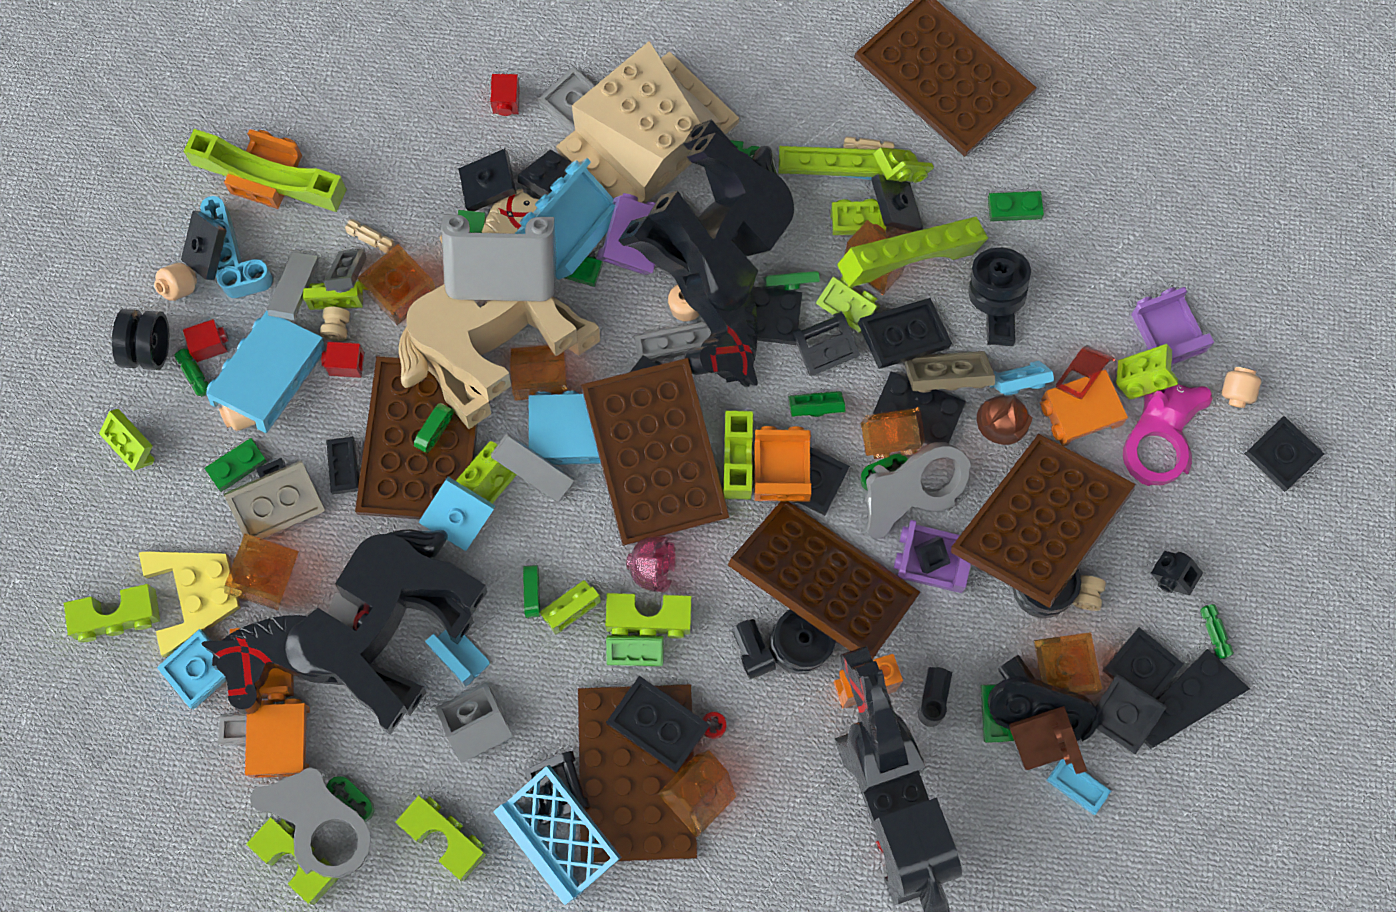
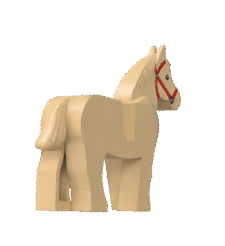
M523 189L516 190V194L495 202L488 213L482 233L515 234L522 226L519 223L520 220L527 213H533L537 209L535 203L539 199H534L527 193H524ZM444 284L418 298L408 310L406 318L407 327L401 335L398 349L402 367L401 383L405 388L412 387L425 379L428 371L431 372L441 386L444 400L467 428L470 429L491 415L489 401L511 387L509 372L504 367L487 361L481 355L511 339L527 324L540 331L555 356H558L567 349L577 355H581L600 342V330L595 322L580 318L569 306L553 296L546 301L487 300L480 308L474 300H458L449 297L445 291ZM471 386L474 387L480 394L474 392Z

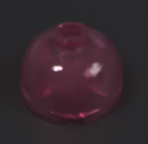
M652 536L640 540L633 548L632 553H629L627 556L626 567L630 570L635 584L644 590L664 593L671 585L672 580H667L669 569L673 572L675 570L676 555L674 544L668 542L670 540L669 537Z

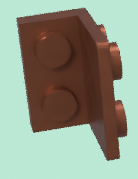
M1064 706L1009 725L1025 770L1064 759L1066 765L1072 763L1076 775L1087 771Z

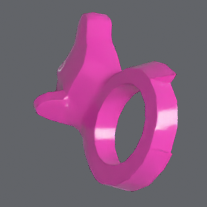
M1177 384L1144 395L1142 415L1127 436L1123 447V460L1130 475L1140 483L1150 486L1165 485L1173 482L1182 472L1189 474L1192 465V453L1182 430L1197 412L1206 409L1211 404L1212 394L1209 388L1206 386L1187 387ZM1148 436H1160L1167 439L1176 450L1177 461L1175 467L1166 473H1156L1148 470L1141 464L1138 458L1137 447L1139 441Z

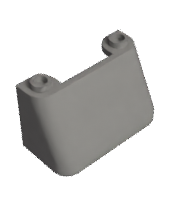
M442 214L445 291L449 297L458 300L546 301L554 295L557 259L554 217L532 218L526 224L525 234L470 233L469 221L465 217Z

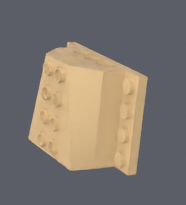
M648 41L572 105L575 131L556 146V149L564 158L571 162L575 160L581 162L588 158L591 161L587 167L588 171L613 199L626 193L638 197V202L645 204L692 164L687 158L691 150H688L683 143L695 125L712 119L726 135L739 123V117L670 51L660 59L651 42Z

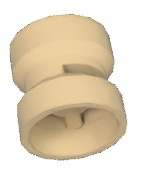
M339 307L324 308L323 319L325 322L320 328L319 335L331 341H345L348 332L346 324L350 321V312Z
M1080 576V592L1073 605L1090 611L1101 610L1102 600L1100 594L1105 591L1106 582L1093 576Z

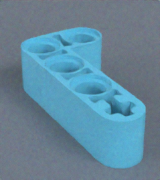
M216 196L205 198L200 205L201 212L227 231L216 272V278L222 290L228 297L240 298L269 289L273 283V276L266 264L258 259L241 261L231 215L222 199ZM215 212L217 213V217H218L219 219H215V218H214ZM226 256H231L228 261L222 262ZM263 272L261 277L253 278L255 274ZM237 279L235 284L227 286L231 280Z

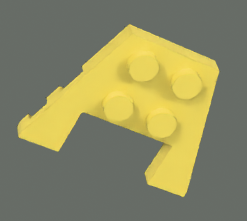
M139 552L145 578L173 571L183 613L184 623L156 631L161 656L167 657L171 655L175 649L180 647L199 629L204 631L208 627L211 628L240 609L227 554Z

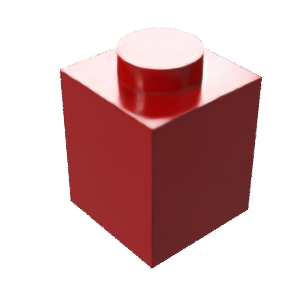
M492 74L490 103L493 114L501 116L519 114L520 85L518 74Z
M214 319L183 329L189 353L196 362L228 352L225 342L229 341L224 326L219 327Z
M327 342V349L322 352L321 363L329 376L362 378L365 352L359 343Z

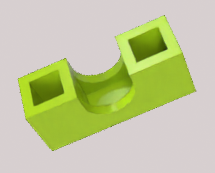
M725 411L724 499L751 500L753 411Z
M149 584L120 590V606L114 613L109 615H103L101 602L92 596L64 602L68 636L84 643L96 640V636L99 635L117 636L123 634L126 629L135 628L136 630H143L152 627V623L161 622L156 589Z
M607 593L606 631L611 632V635L628 636V633H640L639 636H656L657 633L668 634V638H684L685 634L690 635L691 596L663 595V606L660 612L654 616L646 617L636 610L635 594Z
M418 795L395 823L420 844L429 834L443 832L447 837L448 847L438 861L455 877L464 882L487 855L481 850L485 845L473 834L469 838L460 831L463 825L450 815L446 819L438 811L442 807L430 796L425 800Z
M270 817L246 845L266 864L273 866L284 855L292 854L295 857L294 835L292 834L295 829L282 818L278 821ZM314 855V857H315L319 862H321V863H323V864H325V865H327V866H334V865H333L332 863H330L326 858L323 857L321 860H319V859ZM298 865L297 872L288 882V885L308 904L315 905L339 878L323 877L314 871L306 874Z

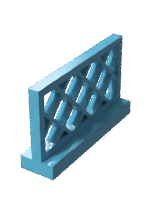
M550 765L546 766L513 797L494 811L495 815L564 905L580 896L586 888L622 858ZM545 776L553 783V795L540 794V781ZM523 796L533 797L532 813L523 812L516 802ZM539 798L552 800L551 816L538 814ZM558 800L567 801L571 806V818L557 816ZM538 819L551 820L550 836H544L537 830ZM557 821L570 823L569 839L556 837ZM576 824L586 825L589 829V841L575 840ZM556 842L569 844L568 859H561L556 855ZM575 845L588 846L587 862L574 860ZM594 847L603 848L611 859L605 864L593 863ZM573 866L587 867L586 880L581 885L573 877ZM593 868H597L598 870L593 873Z

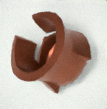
M1014 394L1001 395L985 401L980 406L977 412V425L981 434L988 440L1001 445H1011L1017 443L1026 435L1033 417L1028 414L1025 405Z

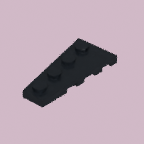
M1206 649L1157 699L1168 707L1144 743L1150 749L1154 748L1250 688L1209 649Z

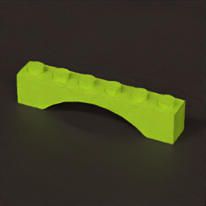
M193 129L183 151L193 166L223 176H227V174L238 176L274 188L279 194L334 212L338 211L347 190L339 175L317 168H296L275 163L246 152L216 135Z
M977 216L851 247L837 266L848 287H853L871 282L895 269L920 260L935 257H946L956 260L971 256L989 238Z

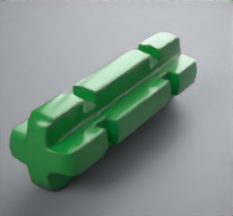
M185 348L180 349L174 355L178 364H182L180 368L190 385L193 384L192 389L195 394L201 397L206 396L209 383L204 381L205 377L196 361H192L193 357L189 350Z
M1210 604L1202 607L1200 612L1203 620L1207 621L1205 626L1211 642L1217 647L1214 649L1217 658L1225 659L1231 657L1234 652L1231 644L1227 643L1229 638L1221 618L1218 619L1217 617L1219 612L1216 605Z

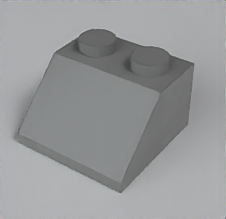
M487 682L436 707L446 737L460 763L475 758L489 748L500 745L505 740L513 737Z

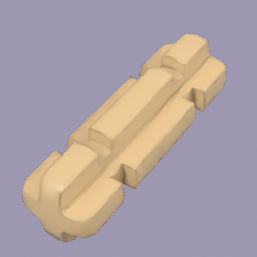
M847 136L844 139L843 148L894 149V143L889 141L880 143V140L866 138L856 140V137Z
M350 219L345 227L348 234L353 237L357 236L359 240L375 248L379 247V250L384 253H390L395 245L393 239L381 236V233L366 225H360V222L354 219Z

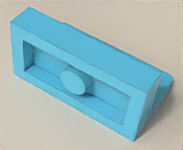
M446 630L438 637L432 634L425 641L429 648L465 686L469 685L490 665L489 660L465 635L459 644L451 641Z

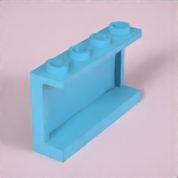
M588 158L581 162L575 160L565 169L567 172L564 178L560 177L550 186L552 189L549 195L545 194L535 203L537 209L533 213H527L520 220L519 223L522 226L515 232V234H525L526 224L532 218L554 217L557 257L556 278L558 280L571 275L608 232L615 204H612L613 197L588 171L587 167L591 163Z
M266 311L261 318L254 322L252 331L247 338H243L240 341L233 357L226 360L222 367V372L217 379H213L209 383L206 394L210 405L216 407L218 404H221L255 421L257 429L267 434L321 358L322 352L325 351L323 337L284 318L268 316V311Z
M565 391L560 395H551L550 392H537L535 395H529V448L554 465L601 464L583 394H578L576 391Z

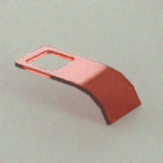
M1085 345L1056 383V388L1078 399H1083L1104 367L1111 360L1114 361L1115 358ZM1071 371L1090 378L1082 392H1077L1062 384Z

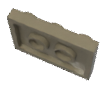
M985 351L925 355L905 361V369L913 391L957 390L963 387L980 389L995 385V374Z
M303 460L224 493V497L248 545L325 511V507Z

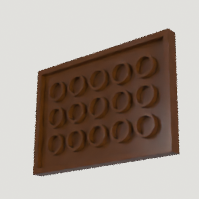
M914 0L863 45L854 56V59L964 157L1031 97L1037 88L937 0Z
M376 356L355 508L357 515L421 519L446 478L450 477L456 481L474 460L478 423L468 429L455 412H453L449 424L429 453L414 447L416 436L434 408L439 403L450 406L444 400L438 380L429 371L425 379L412 387L405 388L401 383L402 367L400 358ZM471 386L474 392L480 394L474 387Z
M688 358L580 385L622 546L729 518Z
M1038 434L951 546V553L1050 608L1134 492L1136 484Z
M780 501L731 557L728 563L730 568L848 650L852 651L867 646L872 659L877 655L920 594L919 590L789 501Z
M691 684L655 686L692 712ZM631 686L578 688L579 782L584 798H588L590 805L585 811L622 857L617 862L697 859L694 751H692L676 774L606 724V721ZM580 824V840L589 841V829L586 825ZM580 845V858L583 862L588 861V846ZM594 847L593 863L607 862L611 859L603 848Z

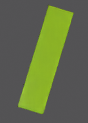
M779 146V174L857 177L883 175L873 154L877 149Z

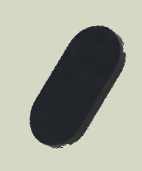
M1016 676L1007 678L999 682L991 690L988 697L990 714L998 725L1010 729L1009 725L1011 723L1063 706L1077 741L1081 740L1083 742L1091 737L1098 726L1096 708L1090 699L1081 694L1028 677Z

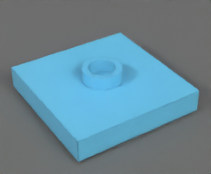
M447 477L418 523L431 531L444 530L448 534L447 540L467 551L494 510L495 505L450 477Z
M201 629L196 631L157 667L189 708L193 710L226 681L225 676L212 666L213 654L207 651L201 644L203 641H212Z

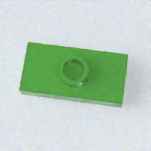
M607 635V665L663 666L664 637Z

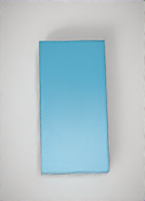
M1064 759L1059 760L1046 779L1048 783L1092 815L1097 814L1111 793V790L1086 772L1076 775L1072 763L1066 765Z

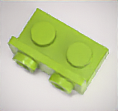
M879 148L873 153L886 180L918 183L928 177L927 173L934 169L932 163L918 162L916 155L911 150Z
M842 199L832 202L830 210L832 235H875L886 233V226L883 223L876 199L855 202Z
M843 275L841 278L832 277L816 302L817 305L832 315L842 311L848 325L861 333L858 325L859 319L874 314L881 306L876 303L878 298L870 292L864 290L861 293L854 286L848 287Z
M356 281L354 287L349 291L338 293L335 290L326 291L325 283H311L309 288H303V299L310 310H323L326 307H339L343 309L363 308V284L361 281Z
M1164 344L1118 360L1116 384L1128 399L1132 400L1178 384V378L1171 371L1172 349L1168 344Z
M118 408L109 411L99 432L101 437L133 471L152 465L155 460L150 454L153 445Z
M490 441L459 476L456 482L493 504L517 474L491 458V453L498 444Z
M583 580L541 610L540 614L554 634L557 635L600 604V596L593 587H590Z

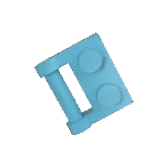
M1034 361L1029 366L997 373L993 371L995 374V385L989 387H995L1001 394L1005 395L1017 394L1020 389L1028 387L1038 389L1044 387L1045 383L1054 381L1053 371L1041 361Z

